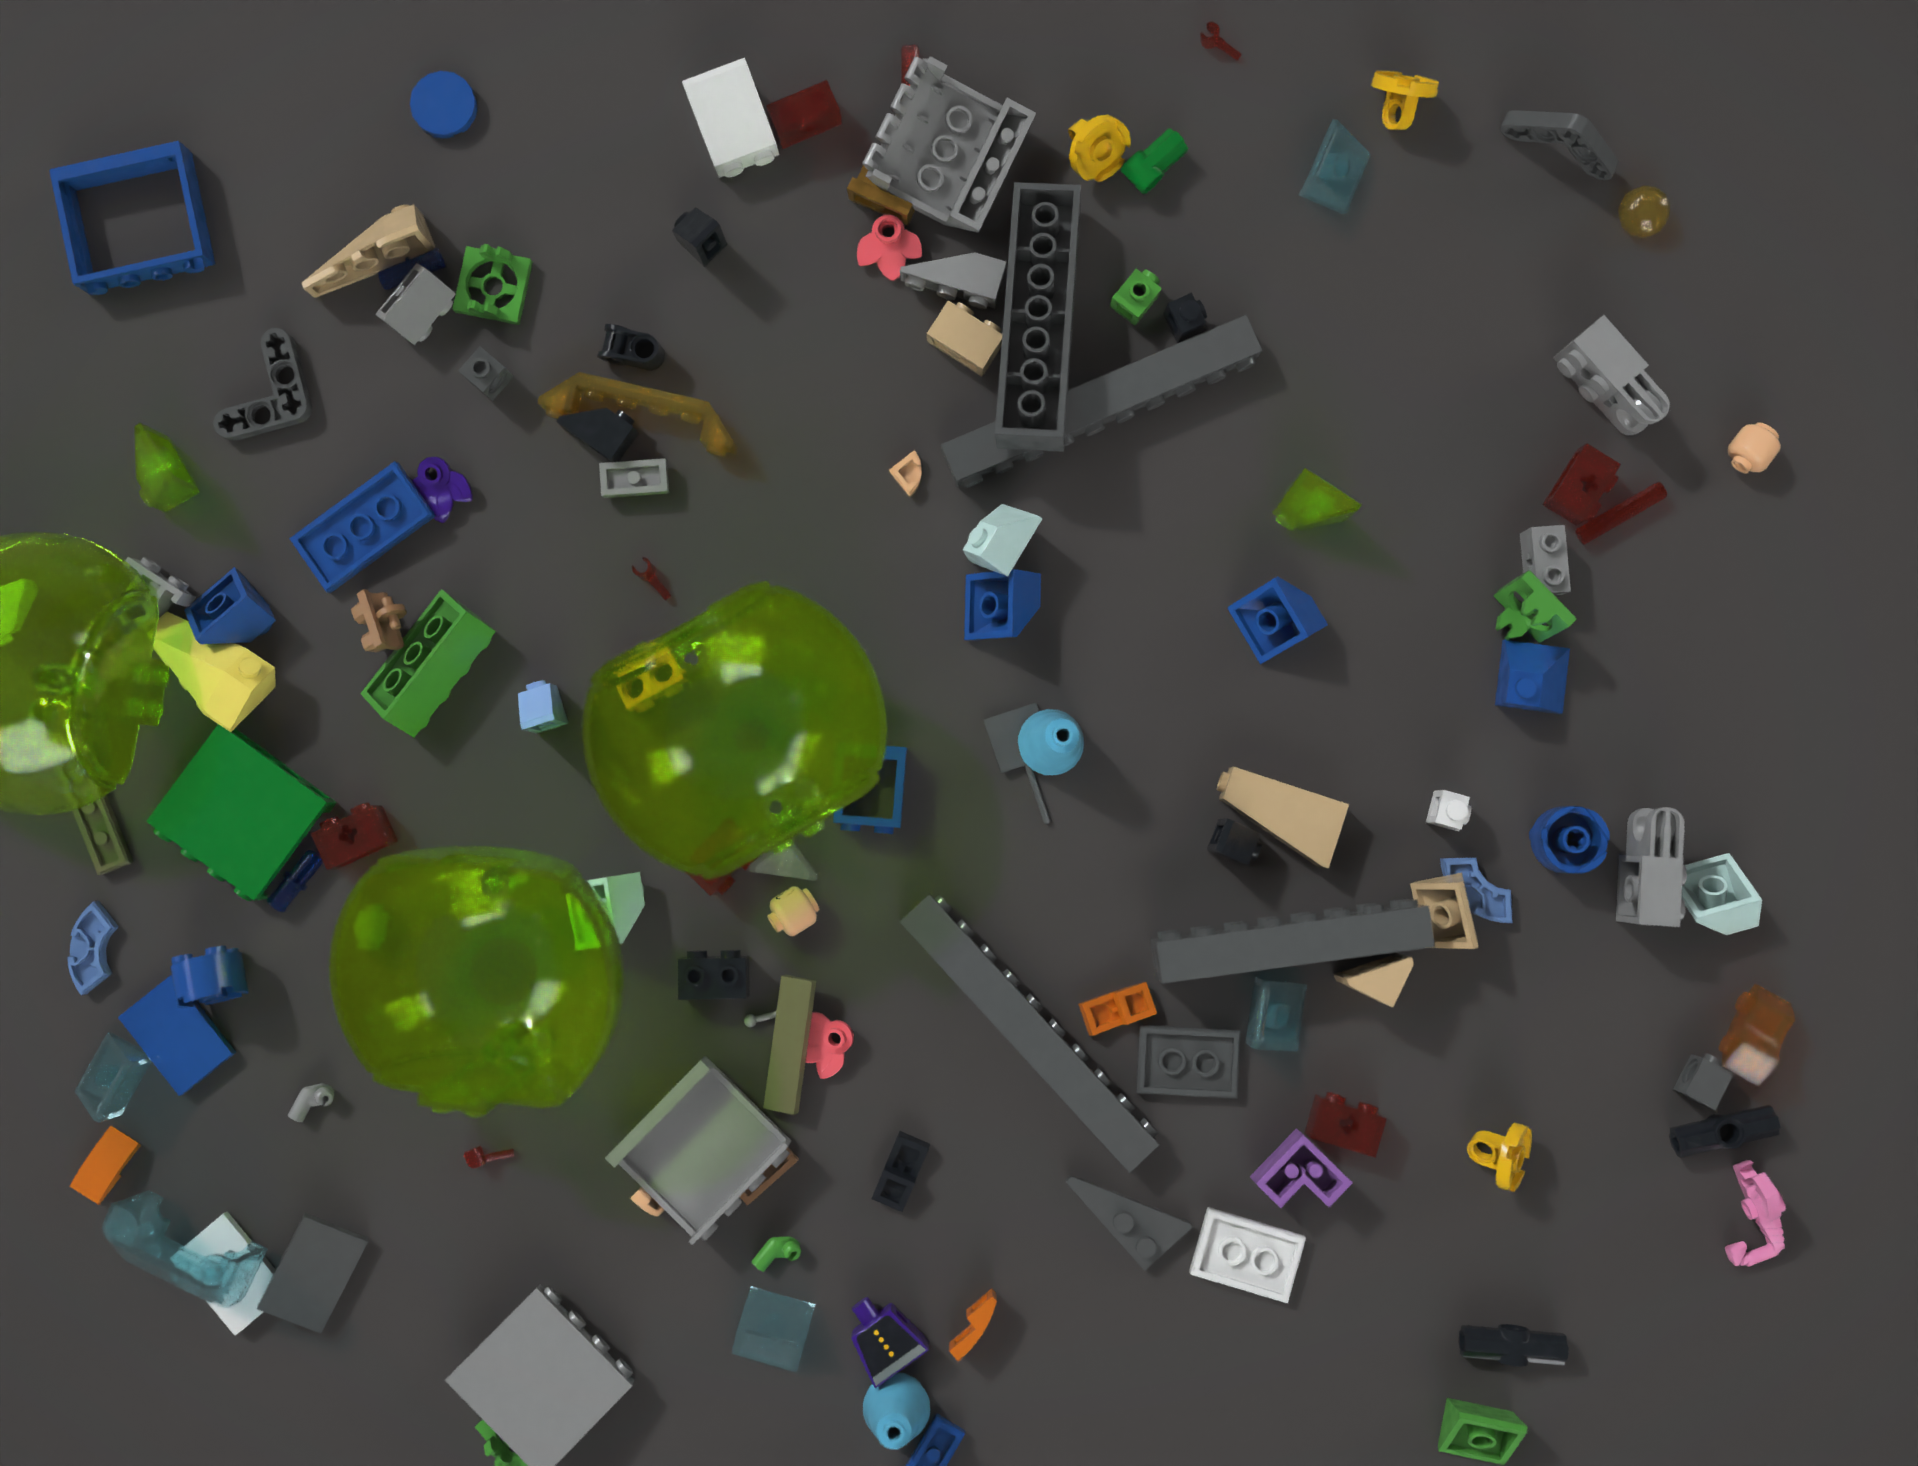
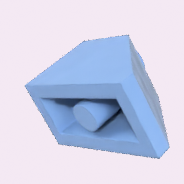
M545 680L536 681L526 685L527 691L518 693L519 717L522 730L540 733L568 724L556 685L546 684Z

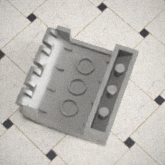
M931 56L928 59L914 57L904 77L910 86L902 83L890 106V109L896 115L886 114L875 136L881 145L872 143L862 163L868 169L866 177L879 189L912 203L914 210L943 225L979 232L1036 113L1008 97L1004 104L1001 105L944 74L948 65Z

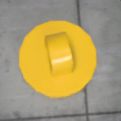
M1377 70L1374 73V78H1372L1371 86L1387 91L1382 111L1384 126L1387 129L1406 130L1409 128L1414 120L1419 97H1437L1439 82L1418 75L1412 77L1402 75L1403 73ZM1400 106L1401 117L1397 123L1395 115L1397 108Z
M1108 114L1100 115L1089 121L1080 119L1068 129V134L1072 140L1069 153L1070 165L1082 179L1086 181L1095 179L1097 182H1101L1113 176L1125 162L1122 155L1125 152L1126 146L1130 148L1131 138L1130 131L1119 119Z
M1513 1123L1506 1136L1489 1131H1478L1468 1143L1467 1153L1474 1162L1497 1170L1496 1184L1498 1188L1515 1192L1525 1173L1524 1170H1521L1524 1158L1529 1159L1532 1130L1523 1124ZM1477 1143L1487 1144L1491 1148L1492 1153L1486 1154L1477 1147Z

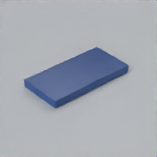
M394 461L289 539L324 590L332 593L432 520L436 515L399 462Z

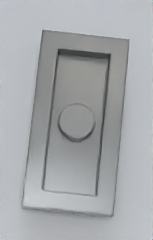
M666 458L599 463L601 496L603 498L669 494L668 463Z

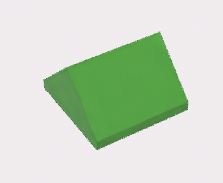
M1447 1398L1438 1441V1451L1505 1465L1527 1434V1426L1513 1411Z

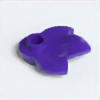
M432 456L421 461L417 470L418 476L412 482L436 515L433 519L440 523H445L450 516L453 501L471 502L473 500L472 489L466 477L459 472L451 471L450 466L444 459ZM431 467L437 471L436 479H432L429 476V469Z

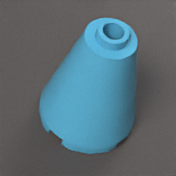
M1047 709L1036 712L1025 721L1018 735L1020 755L1023 761L1035 772L1043 775L1063 774L1072 769L1081 758L1084 749L1082 730L1077 721L1063 711Z
M896 1373L876 1389L873 1384L868 1388L863 1401V1416L868 1428L883 1446L889 1449H899L925 1428L930 1416V1399L916 1378L905 1373Z

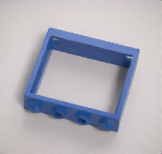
M179 140L49 169L72 283L86 293L100 295L107 293L109 288L118 286L124 288L136 287L140 285V281L149 279L167 280L173 277L172 274L181 272L199 273L204 271L207 266L216 265L192 152ZM178 168L195 250L93 273L76 191Z

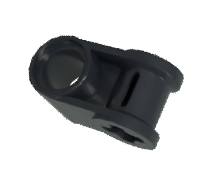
M605 324L604 331L607 333L603 348L597 354L599 359L616 365H627L651 371L658 369L665 360L664 349L652 335L615 324ZM654 346V352L650 357H640L643 348Z

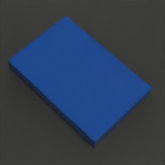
M170 975L122 1013L118 1019L178 1096H182L237 1052L196 1000L193 1001L194 1007L192 1008L177 1007L172 975Z

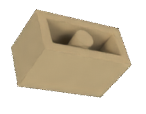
M948 300L928 330L927 342L980 376H983L1002 347V330L989 320H985L983 323L974 317V312L960 302H957L955 305Z

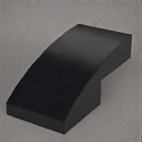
M899 1131L873 1193L872 1200L903 1212L929 1150L930 1143Z

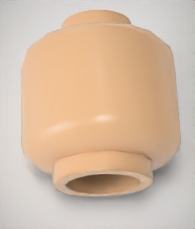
M1764 423L1748 424L1741 428L1728 446V454L1732 459L1731 465L1742 473H1748L1749 471L1759 473L1764 471L1780 451L1781 445L1778 440V433Z
M792 886L771 899L770 910L772 913L767 915L777 933L783 930L789 936H796L816 922V912L820 909L807 888L801 890L796 886Z

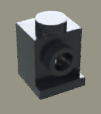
M1192 292L1167 304L1163 315L1177 343L1208 329L1205 321L1207 318L1205 307L1200 300H1195Z

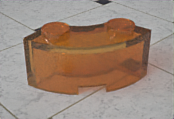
M1754 984L1748 993L1743 992L1737 999L1735 1004L1737 1012L1727 1034L1720 1042L1719 1051L1723 1052L1722 1065L1724 1068L1760 1086L1780 1062L1779 1053L1782 1042L1788 1030L1795 1022V1016L1790 1002Z

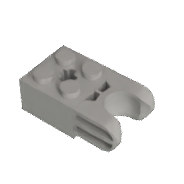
M1605 315L1601 316L1553 357L1557 362L1559 371L1564 376L1571 377L1579 386V392L1582 397L1588 402H1593L1617 430L1624 435L1640 433L1648 424H1654L1663 419L1669 411L1670 402L1668 397L1644 371L1649 366L1648 363Z
M1669 807L1657 808L1655 810L1640 808L1630 814L1627 822L1626 855H1619L1617 922L1680 927V922L1685 916L1682 886L1686 883L1687 870L1683 865L1684 818L1676 809Z

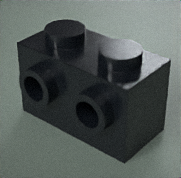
M707 950L687 951V957L678 959V1000L746 999L750 996L749 956H741V950H721L720 956H707Z

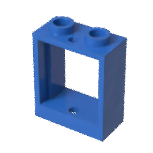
M839 742L833 823H841L840 830L860 831L861 825L874 826L873 833L893 834L894 827L901 828L907 747ZM848 757L897 761L892 819L843 815Z

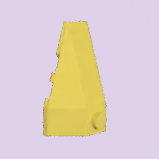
M168 611L144 632L146 640L165 665L171 668L184 690H187L196 701L200 711L229 732H232L276 687L274 666L236 643H198L195 640L189 622Z

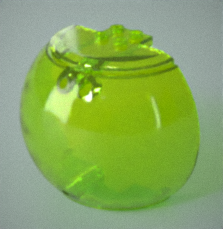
M41 531L0 535V811L27 815H53L85 807L103 798L116 789V784L123 785L131 770L139 725L159 726V720L164 711L163 697L165 686L170 677L169 666H166L161 659L151 658L159 618L157 598L154 595H150L151 589L125 560L102 545L85 538Z
M769 581L749 584L707 606V611L647 644L644 641L605 662L589 679L593 686L588 688L582 732L584 754L593 787L612 820L631 841L658 861L677 870L695 876L701 873L704 879H711L726 875L765 852L767 853L772 850L777 855L795 845L792 840L793 837L800 833H803L805 837H809L826 827L823 820L866 795L880 779L877 771L882 769L886 750V710L882 691L868 656L845 625L828 610L796 591L779 585L771 587ZM688 655H694L698 662L695 665H692L690 662L685 663V658ZM772 801L780 803L781 810L779 813H772L769 806H771L770 803Z
M444 846L405 851L378 859V864L372 866L361 877L349 894L338 917L331 943L329 972L333 1004L341 1029L355 1056L368 1073H373V1080L394 1090L418 1092V1106L431 1107L433 1112L445 1113L455 1110L463 1111L469 1117H481L500 1103L535 1108L562 1105L588 1079L597 1067L612 1040L618 1024L624 991V961L615 925L598 893L578 872L577 868L571 863L551 855L506 847Z

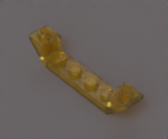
M581 372L573 375L538 398L537 403L546 411V415L555 419L562 415L578 413L583 392L585 393V398L598 402H603L605 397L617 400V405L629 409H636V405L648 407L650 413L660 416H668L670 412L681 415L682 420L690 423L700 424V421L704 420L700 442L704 447H707L708 453L726 456L727 452L736 454L737 446L709 401Z

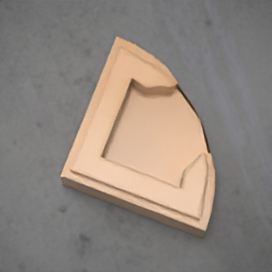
M915 450L889 469V473L909 498L917 490L922 477L921 462Z
M642 1187L630 1198L641 1209L653 1216L658 1217L664 1212V1209Z

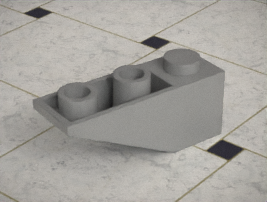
M974 252L902 266L900 278L907 287L914 290L923 291L924 288L937 291L936 294L944 299L955 300L958 297L968 300V304L975 308L987 309V306L995 308L1005 276L1007 262Z

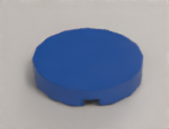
M437 71L429 73L417 82L411 92L410 108L412 116L421 129L433 137L452 138L454 135L468 130L476 118L478 104L474 91L464 78L454 72Z

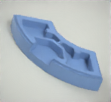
M1476 857L1440 858L1443 876L1457 873L1463 874L1470 909L1473 914L1494 922L1513 923L1511 890L1498 888L1488 882L1479 870Z
M93 901L81 913L70 935L72 939L70 956L67 957L68 968L72 981L80 995H86L113 974L107 963L106 948L110 936L119 926L99 901Z

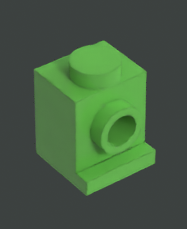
M1135 269L1118 292L1113 295L1110 307L1136 326L1159 297L1162 290L1158 286L1160 280L1149 270L1145 269L1141 273L1138 269ZM1138 287L1145 294L1137 296L1134 294L1133 289Z

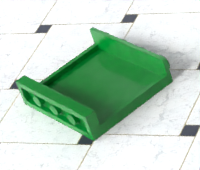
M218 724L146 822L155 828L153 832L156 836L166 842L171 843L173 841L182 848L180 850L181 854L194 862L200 861L209 867L207 872L212 877L222 882L226 880L235 886L233 891L239 897L247 901L265 900L269 896L265 893V890L321 814L330 813L337 802L235 728L232 732H229Z

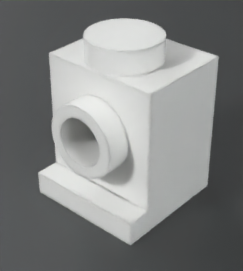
M1446 790L1434 791L1426 823L1454 831L1462 830L1463 824L1466 825L1471 815L1472 808L1468 805L1470 797Z

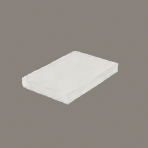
M1207 1207L1189 1273L1197 1277L1288 1303L1306 1237Z
M227 1211L179 1250L171 1259L236 1336L263 1313V1311L257 1310V1305L275 1272V1268Z

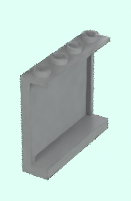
M704 1056L605 1159L614 1168L619 1164L691 1236L689 1242L693 1245L699 1238L706 1241L719 1227L715 1221L723 1213L729 1217L741 1205L742 1201L739 1197L747 1188L753 1192L766 1179L762 1173L771 1164L777 1168L790 1154L786 1148L792 1140L710 1059Z
M541 1284L445 1381L528 1466H555L633 1386L634 1379L631 1375L634 1372L621 1358L616 1361L607 1352L610 1347L599 1335L595 1334L592 1337L583 1328L586 1325L583 1318L574 1310L568 1312L560 1304L562 1301L561 1296L551 1286L544 1288Z

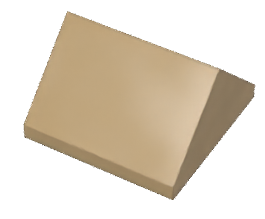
M1462 873L1410 883L1413 899H1417L1420 905L1429 906L1435 944V947L1431 948L1475 949L1478 947L1476 930Z
M1395 953L1336 973L1334 977L1337 982L1380 1003L1394 1007L1414 962L1410 956Z

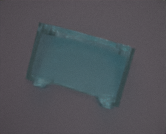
M148 1190L111 1204L103 1221V1234L126 1262L217 1307L229 1308L243 1300L268 1248L256 1242H251L240 1252L229 1250L224 1255L211 1254L205 1257L164 1236L171 1220L163 1218L160 1213L159 1204H161L164 1197Z

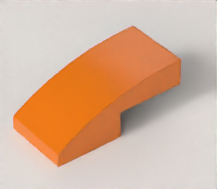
M1147 982L1122 988L1078 1004L1089 1036H1094L1115 1027L1128 1025L1157 1014Z
M110 1125L80 1167L70 1187L100 1205L121 1178L119 1173L141 1145Z
M992 1288L966 1310V1318L971 1324L949 1342V1352L957 1361L961 1360L970 1351L989 1324L997 1303L996 1292Z

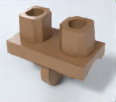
M366 589L358 592L359 603L351 608V612L358 624H364L368 627L369 632L362 635L361 638L364 650L379 652L384 649L399 650L405 645L399 630L401 628L399 619L407 614L405 606L403 604H394L392 597L388 596L385 592L371 593Z

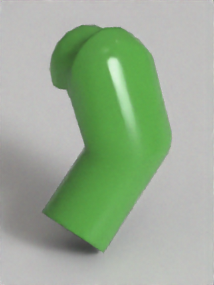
M790 1236L772 1237L765 1243L751 1262L757 1269L764 1272L775 1258H789V1261H794L801 1255L800 1243Z

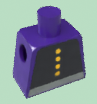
M865 1297L852 1307V1311L861 1324L853 1329L851 1338L875 1389L929 1351L928 1339L894 1304L890 1303L878 1311L869 1297Z

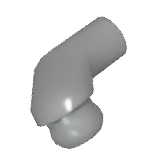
M324 1083L304 1087L291 1107L288 1117L294 1121L303 1122L311 1107L330 1105L334 1100L333 1088Z

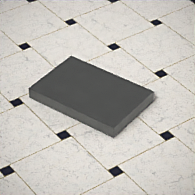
M1139 1025L1136 1093L1238 1099L1241 1031Z
M305 1213L257 1305V1310L322 1333L368 1243V1238Z

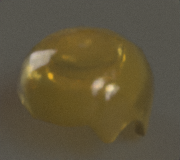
M1643 185L1628 191L1618 208V216L1622 228L1632 236L1643 238L1657 234L1669 219L1671 211L1670 201L1667 195L1657 187Z

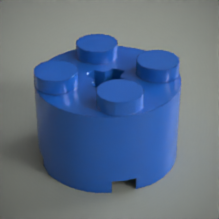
M1560 806L1551 808L1538 817L1530 829L1529 839L1535 857L1543 866L1554 872L1577 874L1589 872L1604 861L1608 852L1607 846L1608 841H1610V833L1605 821L1595 811L1580 806ZM1568 834H1572L1573 838L1570 839V844L1572 846L1567 845L1566 841L1568 840Z
M224 945L205 949L206 955L193 958V954H184L171 958L172 965L170 968L177 1007L192 1008L194 1007L193 1001L199 1000V1003H204L206 1006L242 997V993L248 994L249 990L243 957L239 949H227Z

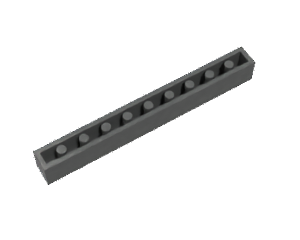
M1247 315L1068 390L1064 447L1075 441L1073 437L1084 432L1087 436L1094 435L1105 429L1104 424L1115 419L1117 423L1127 421L1135 416L1134 411L1143 407H1146L1147 410L1155 409L1166 402L1164 398L1177 394L1178 398L1195 391V385L1207 381L1208 385L1224 379L1226 377L1225 372L1237 368L1238 372L1254 366L1262 349ZM996 421L941 444V452L956 487L964 484L965 488L982 482L984 480L983 475L993 471L996 475L1011 470L1014 467V462L1025 458L1026 462L1043 456L1044 452L1040 450L997 448L995 439Z
M929 893L900 920V923L1130 1173L1159 1146L1154 1138L1158 1132L1145 1118L1140 1122L1131 1113L1135 1109L1132 1103L1122 1093L1117 1097L1108 1088L1112 1084L1109 1078L1099 1068L1094 1072L1085 1063L1089 1057L1076 1043L1070 1047L1062 1038L1066 1032L1053 1018L1047 1022L1039 1013L1043 1009L1041 1004L1031 994L1025 997L1016 988L1021 983L1008 969L1002 972L994 964L998 959L996 955L985 944L979 947L971 939L975 934L974 931L962 919L957 923L948 914L952 910L951 906L940 895L934 898Z

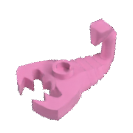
M1751 1160L1734 1164L1733 1168L1745 1197L1744 1200H1741L1742 1208L1750 1220H1756L1755 1222L1765 1236L1767 1244L1746 1252L1747 1244L1744 1241L1727 1245L1725 1247L1727 1258L1735 1266L1746 1265L1750 1267L1776 1257L1785 1248L1783 1243L1784 1233L1781 1229L1782 1224L1780 1220L1781 1212L1786 1210L1784 1200L1764 1172L1756 1173L1752 1167L1754 1162Z

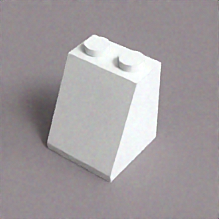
M745 57L682 81L718 178L737 176L743 172L744 168L754 164L757 166L766 165L772 162L775 156L779 155L774 135Z

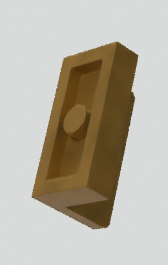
M863 165L858 178L852 177L847 187L849 200L880 214L894 215L903 224L908 226L915 212L913 204L879 189L866 177L868 169Z

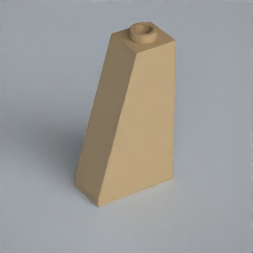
M1230 767L1228 772L1221 773L1217 785V791L1221 792L1219 800L1314 865L1329 869L1349 804L1237 767Z

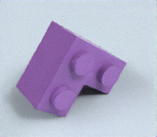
M1295 1129L1250 1176L1255 1184L1280 1208L1303 1184L1311 1189L1328 1207L1352 1184L1298 1129Z

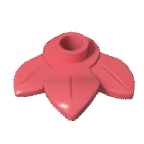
M883 215L877 218L872 226V232L861 238L857 249V261L860 267L877 263L881 273L891 281H895L900 277V269L906 265V258L919 259L922 257V246L916 234L905 230L902 221L894 215ZM886 228H892L895 231L891 237H885L882 232Z
M812 1012L805 1063L816 1062L817 1072L821 1079L833 1076L843 1067L845 1052L851 1048L854 1042V1034L851 1027L844 1021H831L823 1013ZM832 1033L839 1034L841 1038L840 1043H835L832 1040Z

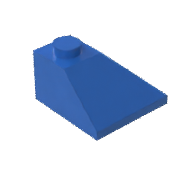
M235 567L184 610L195 640L200 644L252 642L256 637L267 633L276 621L268 603Z
M1012 569L1008 576L995 571L966 574L964 640L1017 637L1040 608L1041 574Z
M1278 576L1227 607L1260 664L1328 625L1310 595Z
M1503 640L1495 706L1563 714L1570 648Z

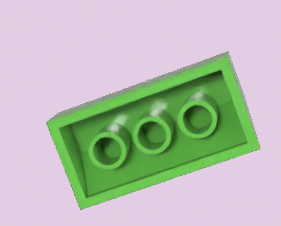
M441 589L403 638L405 646L391 653L361 692V695L385 721L414 738L420 730L427 726L431 715L438 706L447 700L451 689L458 680L467 674L471 663L478 654L487 648L491 642V637L496 631L483 619Z

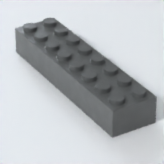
M1014 182L995 424L996 446L999 449L1064 452L1081 212V185Z
M1403 898L1390 900V907H1384V904L1376 903L1356 905L1357 911L1350 912V908L1336 907L1323 909V916H1316V913L1298 912L1290 914V920L1283 921L1282 917L1277 918V916L1257 918L1256 925H1249V922L1240 920L1223 923L1224 929L1215 930V926L1211 927L1210 925L1190 927L1191 933L1181 934V931H1177V929L1158 931V938L1150 939L1155 979L1163 984L1435 947L1430 909L1427 905L1418 904L1417 899Z

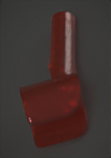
M1207 22V30L1214 34V36L1207 37L1200 33L1202 46L1207 49L1217 47L1238 61L1242 53L1220 37L1219 26L1216 23Z
M642 557L648 564L647 570L640 573L632 565V571L641 580L652 584L666 601L672 595L655 575V566L647 558Z
M481 1145L464 1153L465 1160L470 1168H478L488 1162L515 1157L514 1149L491 1152L485 1155Z

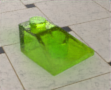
M142 423L135 425L136 479L142 488L139 490V494L146 505L167 512L199 494V489L169 437Z
M1304 468L1291 482L1272 513L1278 516L1277 522L1290 530L1296 528L1300 531L1344 522L1356 513L1362 504Z

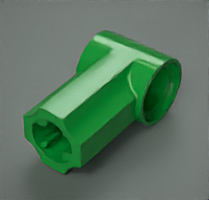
M1169 128L1144 151L1141 149L1134 153L1124 163L1120 171L1142 195H1145L1162 179L1164 172L1187 153L1188 147L1184 138L1177 131Z

